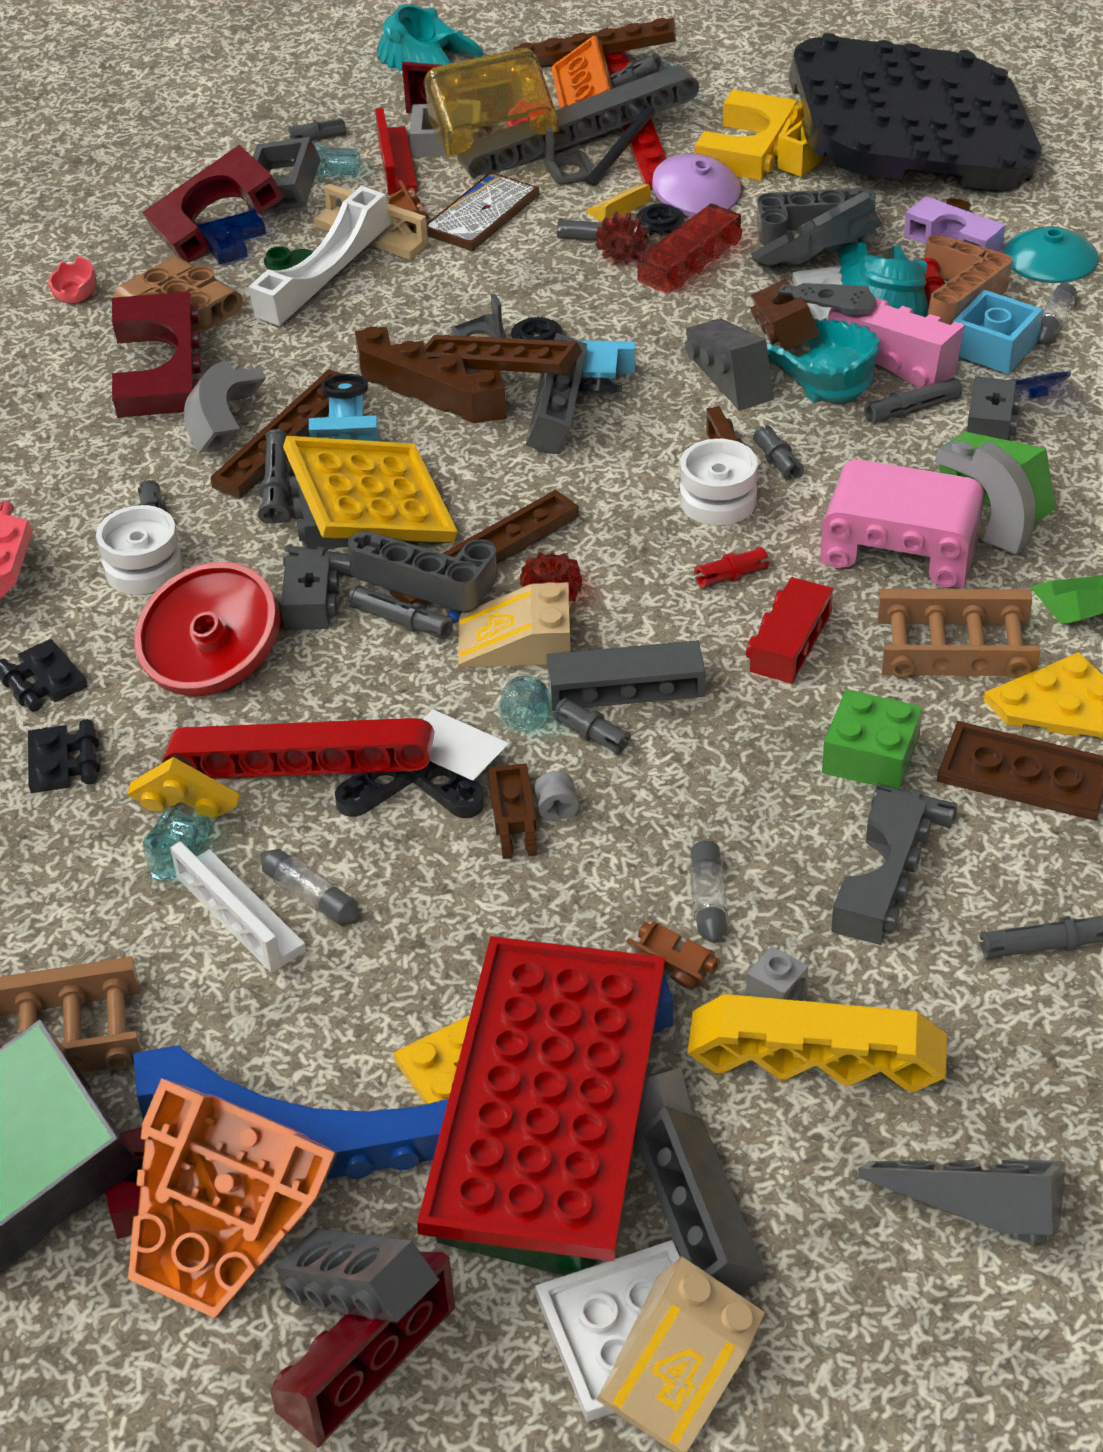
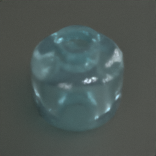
M527 675L517 676L508 681L502 690L498 706L500 719L505 726L517 732H533L540 728L548 715L551 701L549 689L536 677Z

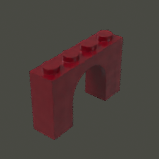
M239 144L142 213L154 233L177 257L190 263L210 250L200 230L195 225L198 215L207 206L223 198L237 197L245 200L260 215L284 197L273 176Z
M190 291L112 298V325L118 344L159 341L167 343L176 349L172 358L157 368L112 373V401L117 418L184 412L186 399L200 380L196 379V374L202 373L200 354L195 353V349L201 348L199 329H195V324H200V311L198 304H192Z

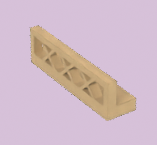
M329 183L324 187L326 209L314 217V226L330 231L341 208L336 206V197L340 198L343 202L353 193V191ZM387 203L389 217L395 225H389L369 245L411 260L428 246L426 216ZM405 221L416 224L417 234L410 230Z

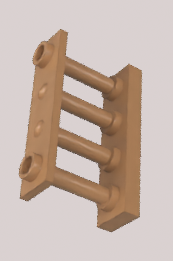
M879 589L878 624H891L893 644H884L882 675H895L897 677H908L910 675L1011 676L1019 678L1037 670L1040 646L1024 645L1021 625H1029L1032 606L1031 590ZM906 624H928L931 645H908ZM944 624H966L969 645H947ZM983 625H1005L1008 645H985Z
M133 956L0 977V1016L19 1013V1034L37 1021V1012L40 1010L63 1006L64 1042L61 1044L80 1072L105 1068L124 1070L131 1064H134L133 1053L142 1052L137 1031L126 1032L125 998L140 994L139 979ZM106 999L108 1035L82 1039L81 1005L86 1002Z

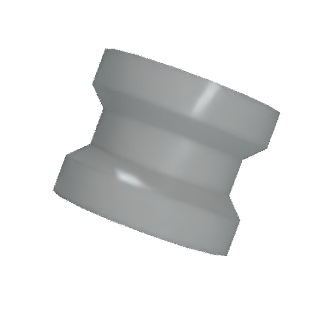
M554 771L546 773L537 779L534 785L535 794L539 800V814L543 819L551 821L572 818L579 809L578 798L574 793V780L569 774Z

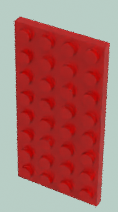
M490 936L417 1220L418 1235L614 1261L662 988L665 957Z

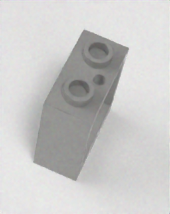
M481 103L412 105L410 124L411 156H457L459 149L464 144L486 136L487 114H481Z

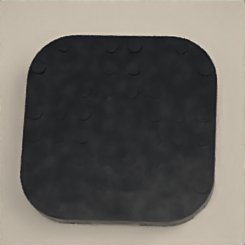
M825 33L822 37L805 40L795 48L788 77L793 94H799L803 106L802 127L807 143L820 157L824 158L828 155L829 159L837 162L836 166L858 174L902 179L905 169L955 174L960 186L991 190L1015 189L1021 186L1022 180L1030 181L1033 177L1041 155V146L1016 87L1008 77V72L1005 69L975 57V54L968 50L954 52L923 48L912 43L898 45L887 40L874 42L842 38L832 33Z

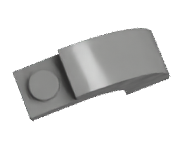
M229 360L216 363L205 372L188 395L184 406V420L188 434L199 453L226 447L240 430L228 408L227 401L245 399L254 395L266 379L260 367L252 369L238 368L234 370Z
M957 440L938 448L934 462L973 477L984 487L989 496L991 516L983 541L1014 554L1023 550L1029 542L1034 526L1035 499L1029 479L1019 463L1004 449L989 441L978 446L975 451H973L974 447L971 444Z

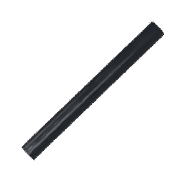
M646 105L586 178V184L592 186L598 184L654 115L655 110L652 106Z

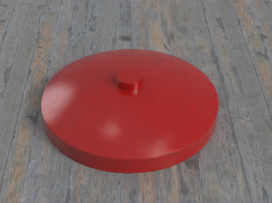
M210 562L191 567L166 581L154 592L143 607L134 632L136 657L146 674L156 684L168 691L185 696H204L221 692L247 678L266 659L273 648L279 632V605L267 582L251 568L232 562Z

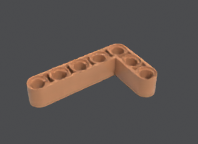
M943 235L929 236L926 242L924 258L935 259L940 266L939 275L949 281L931 294L928 315L941 317L942 323L951 325L953 320L984 289L1000 295L1005 293L1008 288L1013 258L1007 254Z

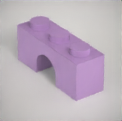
M925 196L905 214L904 237L926 244L929 236L943 235L997 252L1003 249L1004 224Z

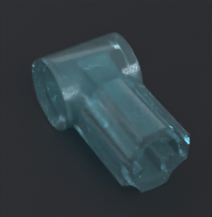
M313 142L321 159L316 176L321 178L325 173L358 174L361 162L358 149L328 148L321 142Z

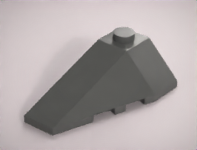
M926 1160L868 1161L859 1168L860 1179L999 1232L1017 1234V1240L1022 1242L1047 1241V1235L1053 1236L1060 1227L1065 1161L1001 1160V1164L992 1165L991 1170H982V1165L975 1163L974 1160H957V1162L944 1163L943 1170H934V1162Z

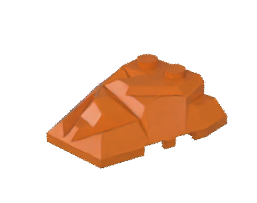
M161 1078L142 1123L141 1139H145L143 1167L141 1170H138L136 1186H141L138 1216L133 1217L128 1280L213 1318H217L319 1198L337 1152L309 1139L308 1135L225 1099L211 1094H204L188 1086Z

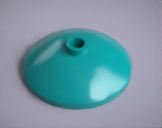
M1045 226L1025 230L1011 238L1004 248V254L1013 258L1011 270L1025 278L1039 282L1066 283L1076 281L1092 273L1098 264V252L1094 245L1081 234L1061 227Z

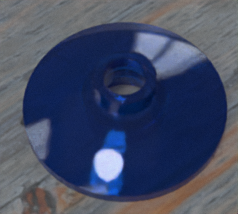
M1071 371L1036 375L1023 378V380H1012L1016 381L1015 390L1028 391L1029 398L1043 397L1049 395L1048 388L1069 378Z

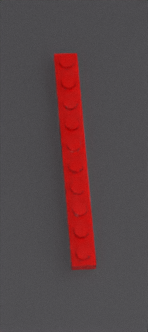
M625 51L604 55L609 75L623 70L630 63ZM650 118L629 144L643 185L649 184L650 190H653L652 180L654 171L667 158ZM630 124L622 126L624 132L630 126Z

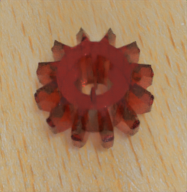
M616 211L612 219L607 216L603 219L602 226H599L596 232L598 238L596 246L598 250H603V259L612 257L614 265L619 260H623L628 265L631 258L637 261L641 258L642 251L646 250L648 244L646 239L648 231L646 227H641V217L631 220L630 211L625 217H621Z
M553 550L550 554L544 555L538 552L537 558H527L526 565L521 568L520 585L525 587L530 584L548 582L568 583L569 600L576 601L578 592H581L582 575H580V567L577 560L569 559L568 553L556 555Z

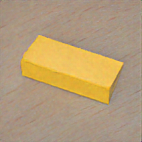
M644 184L630 187L586 209V213L603 223H609L649 203L650 185Z

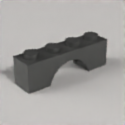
M879 789L868 816L866 843L876 849L886 862L873 872L859 876H845L833 906L831 932L881 945L885 932L894 933L900 910L895 907L896 902H905L911 880L909 877H906L907 872L915 873L920 860L921 848L917 847L918 842L926 843L929 837L932 819L925 818L927 801Z

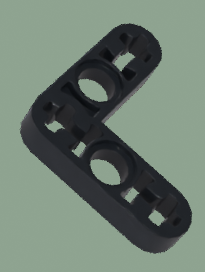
M430 761L427 767L418 771L357 773L336 788L335 801L339 813L348 817H356L367 813L409 784L415 783L453 815L460 818H472L483 810L484 794L483 789L474 780L472 781ZM384 775L395 778L387 784H379L374 781ZM437 776L450 778L445 784L438 785L430 782ZM459 795L462 798H464V800L459 802Z

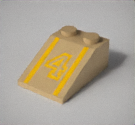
M548 582L530 584L460 614L458 668L547 664V654L571 652L568 583Z
M681 1256L657 1276L597 1401L673 1452H688L747 1354L765 1312Z

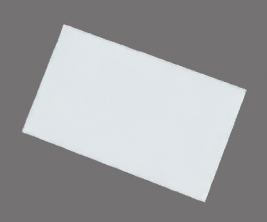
M433 709L423 718V720L428 721L433 726L435 731L430 761L472 781L509 744Z

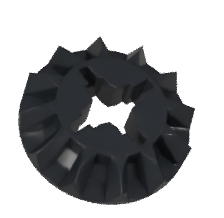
M668 204L647 206L636 215V225H647L650 227L649 236L659 233L662 237L663 233L666 232L673 235L675 230H682L684 223L683 212Z
M531 317L513 326L511 338L553 340L556 333L562 334V328L554 320L543 317Z

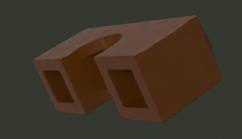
M784 279L752 294L751 298L754 306L750 307L756 324L760 325L764 335L767 334L770 343H777L780 348L787 351L820 334L809 306L801 297L793 299V296L778 294L783 284L791 285Z

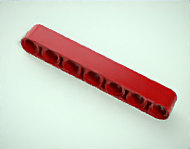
M419 718L182 727L172 732L162 763L174 757L212 779L418 771L427 767L430 762L435 731L428 721Z

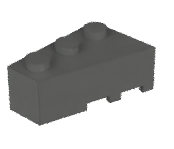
M722 318L686 328L687 340L685 341V349L687 355L695 361L738 411L774 400L766 339Z

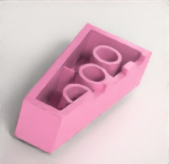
M875 298L877 306L871 315H850L841 313L840 309L835 308L829 310V322L834 319L839 322L845 320L849 325L857 323L859 328L867 326L869 327V332H875L876 338L880 339L878 347L880 351L876 364L912 383L914 386L923 387L948 380L955 375L965 327L964 324L957 322L951 325L942 323L941 317L931 314L927 317L913 314V309L905 306H901L899 309L889 306L888 301Z

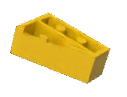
M801 100L798 105H795L791 119L788 118L778 136L777 169L800 177L804 176L828 157V155L824 158L820 157L807 143L802 127L804 110Z

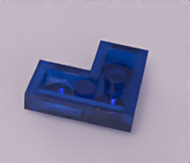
M255 210L198 225L202 236L210 248V252L219 265L248 257L247 247L243 240L266 234L265 223Z

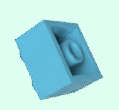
M984 289L953 320V323L957 322L965 325L959 357L1009 375L1038 343L1043 309Z

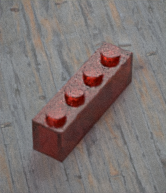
M713 203L709 204L637 258L638 282L665 294H669L677 287H682L688 278L695 273H700L705 265L713 259L720 258L722 253L731 245L739 243L742 237L741 214Z

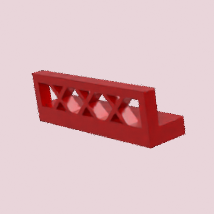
M375 108L377 135L388 196L402 189L398 182L400 180L407 190L412 187L417 193V183L405 126L387 128L384 108Z

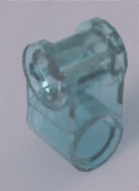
M172 806L165 809L160 820L143 840L149 875L157 881H170L177 878L170 847L181 841L195 855L210 836V818L203 815L197 818L185 815L178 808Z

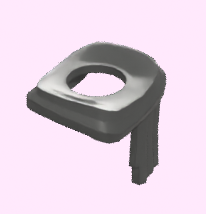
M550 126L545 127L546 155L544 165L554 181L558 184H569L586 180L592 172V166L586 153L582 150H573L554 155V131ZM565 164H572L578 166L580 170L576 173L566 174L560 172L559 167Z
M491 295L492 315L485 314L453 326L452 335L470 336L475 333H485L490 337L506 338L502 322L501 302H499L497 295Z

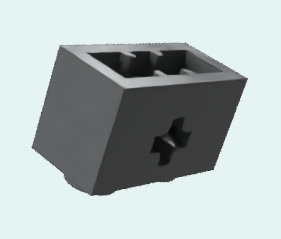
M975 377L967 432L1008 440L1009 435L1016 436L1021 395L1014 394L1016 381Z
M329 555L286 557L281 598L285 630L329 629L330 616L337 615L336 594H332V592H338L339 590L338 571L331 570Z

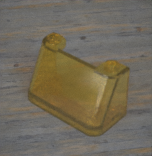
M519 48L438 66L431 69L425 77L424 84L429 121L446 156L467 151L473 143V129L528 117L529 125L535 133L546 134L545 127L550 126L554 132L559 131L558 116L541 66L535 53L528 48Z

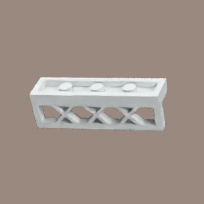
M181 841L170 847L177 878L271 973L306 952L305 943L210 849L196 857Z

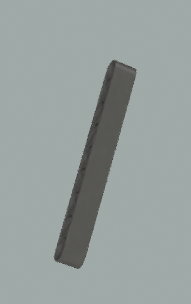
M679 65L672 66L468 142L459 149L457 159L474 179L477 178L476 176L487 175L489 172L505 171L546 155L545 127L550 126L554 131L555 152L632 123L646 105L652 106L655 110L654 114L688 102L697 95L699 83L684 67Z

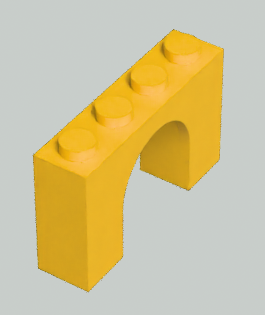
M732 89L723 102V126L753 131L759 134L731 136L704 131L695 144V153L720 160L738 177L762 180L766 172L771 173L773 169L774 159L778 155V136L788 118L791 119L795 105H798V100Z

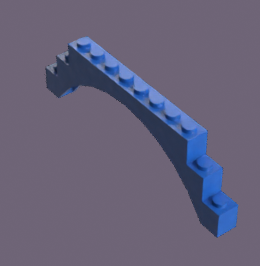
M665 972L654 1034L659 1033L665 1027L673 1026V999ZM179 1045L133 1053L136 1095L143 1121L161 1078L167 1079L204 1094H211L300 1131L308 1135L309 1139L334 1150L337 1154L326 1179L342 1176L359 1179L368 1176L375 1170L391 1167L397 1170H408L415 1167L419 1162L433 1160L448 1099L417 1107L377 1111L311 1108L265 1097L224 1079L184 1051Z

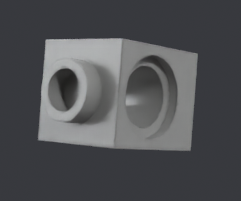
M771 946L747 973L746 996L803 1001L807 996L809 965Z

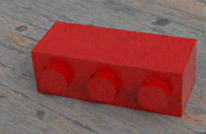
M791 577L784 590L779 589L773 602V609L770 613L766 612L763 615L758 635L751 636L749 639L746 657L750 658V672L793 684L832 614V587Z

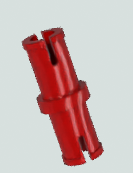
M763 547L737 555L733 552L724 554L720 560L695 566L694 574L702 573L701 576L695 577L699 587L706 588L709 585L729 579L732 582L738 581L742 578V575L768 569L769 561L761 562V559L768 558V554Z

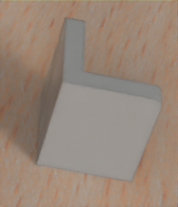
M681 1067L646 1075L637 1130L664 1106L693 1115Z

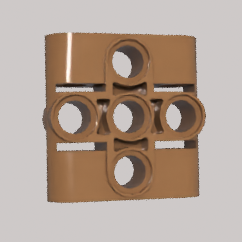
M172 257L124 282L115 290L113 296L115 298L190 291L192 304H198L200 324H195V329H199L200 334L239 313L243 305L242 295L217 280L212 268L208 266L195 267L180 257Z

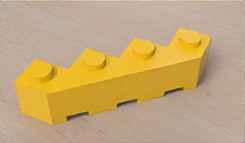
M723 994L692 1011L687 1054L712 1072L720 1074L752 1060L777 1079L787 1080L817 1066L840 1084L851 1086L882 1072L906 1091L916 1092L946 1078L947 1033L918 1011Z

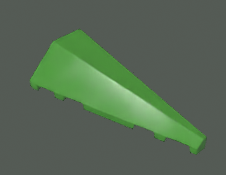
M1103 575L1053 580L1031 586L1034 593L1061 624L1103 614Z

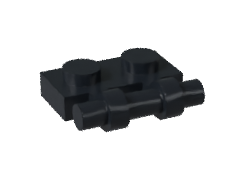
M48 639L19 653L18 657L21 663L19 665L10 663L4 658L0 659V681L5 687H11L17 702L21 706L26 705L32 712L38 711L42 707L41 697L48 695L55 703L88 687L86 678L52 639ZM33 677L36 682L32 684L31 682H26L25 679Z
M84 719L80 721L79 730L74 735H69L67 725L28 730V785L31 793L71 788L70 776L81 775V781L84 784L96 782L97 772L100 770V757L96 754L95 749L99 746V733L95 730L92 720ZM80 750V754L76 759H70L69 752Z

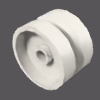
M708 439L697 442L684 451L680 458V504L687 516L704 524L730 525L742 521L752 514L757 505L756 481L758 477L757 456L751 448L738 441L729 439Z
M149 505L126 507L105 517L97 527L96 541L102 556L101 562L104 575L108 584L117 591L128 594H149L155 592L166 581L182 572L183 560L177 543L176 525L172 516L163 509Z

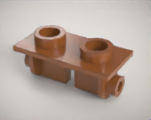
M401 180L398 181L402 189L390 196L388 204L426 216V220L430 218L414 189L411 187L407 190ZM405 221L406 225L414 233L416 231V224Z
M644 922L638 931V937L641 938L639 942L631 938L627 939L628 944L637 954L665 957V969L673 972L671 979L689 990H693L696 985L707 991L711 988L704 978L707 973L713 975L719 967L720 959L715 957L714 951L687 939L680 952H677L675 949L682 937L657 922H652L651 924Z

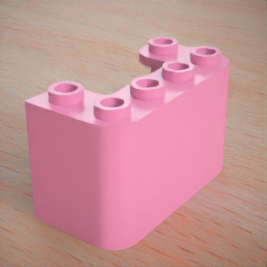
M866 460L848 461L842 468L822 523L820 563L834 568H849L856 561L858 545L930 557L929 577L935 584L942 587L964 589L980 535L985 496L984 488L979 482L968 477Z

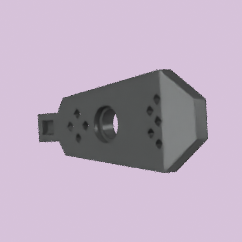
M802 283L798 286L783 284L778 291L780 295L793 296V299L801 297L806 303L816 304L820 307L840 309L841 313L850 315H871L877 306L876 299L868 286Z

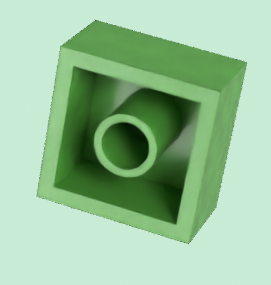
M845 689L824 740L822 773L874 786L881 783L892 788L901 789L919 740L923 706Z

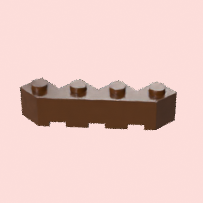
M368 327L364 330L355 331L361 376L367 378L368 382L380 383L387 386L388 390L408 398L413 396L425 401L426 405L446 413L451 411L463 416L464 420L472 423L507 419L505 388L499 369L480 370L475 373L466 374L461 355H444L439 358L428 359L424 341H405L401 344L391 345L387 327Z

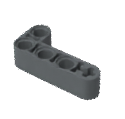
M866 188L762 194L757 200V229L760 243L765 246L787 234V230H797L803 224L865 190L868 191L875 207L876 194Z
M369 531L355 533L348 540L351 574L355 578L454 610L469 611L476 608L497 580L496 548L487 540L480 539L468 542L456 557Z

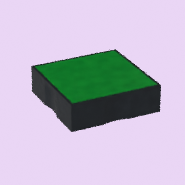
M40 1019L0 1048L1 1272L41 1242L62 1220L90 1205L141 1166V1163L114 1122L94 1101L91 1087L64 1046Z

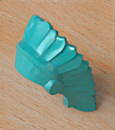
M411 4L398 7L395 12L385 19L382 25L383 34L377 46V59L381 60L382 64H387L388 68H397L398 71H402L403 62L452 65L447 55L441 49L442 47L453 51L455 54L460 53L463 56L466 54L470 57L481 58L484 54L482 48L475 41L464 36L461 30H454L440 20L435 8L429 7L424 9Z
M862 242L847 244L839 250V258H841L839 262L841 270L839 273L842 274L840 281L843 285L868 286L875 298L888 301L890 307L899 309L901 306L913 309V314L927 317L928 303L924 290L926 285L925 274L927 271L926 261L919 259L910 261L905 256L901 246L894 245L889 249V258L868 255L866 243Z
M826 318L821 321L814 319L820 335L806 341L811 351L802 354L800 357L794 356L783 348L767 344L769 362L781 367L786 374L794 378L805 389L806 397L813 403L821 400L834 404L854 401L862 392L868 389L873 381L875 373L873 368L880 351L878 349L880 339L876 338L875 332H869V327L863 326L859 328L857 323L849 325L845 320L839 322L834 319L829 322Z

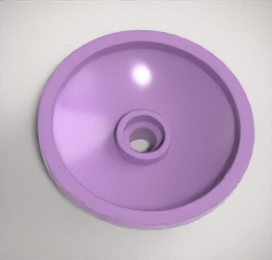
M697 153L678 154L662 161L655 169L652 180L654 193L663 204L680 209L686 216L697 218L718 215L731 209L738 202L741 194L739 179L726 164L711 156Z

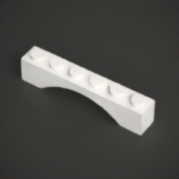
M360 186L343 201L330 231L310 256L289 269L277 271L268 269L249 286L255 317L281 326L390 225L386 194Z

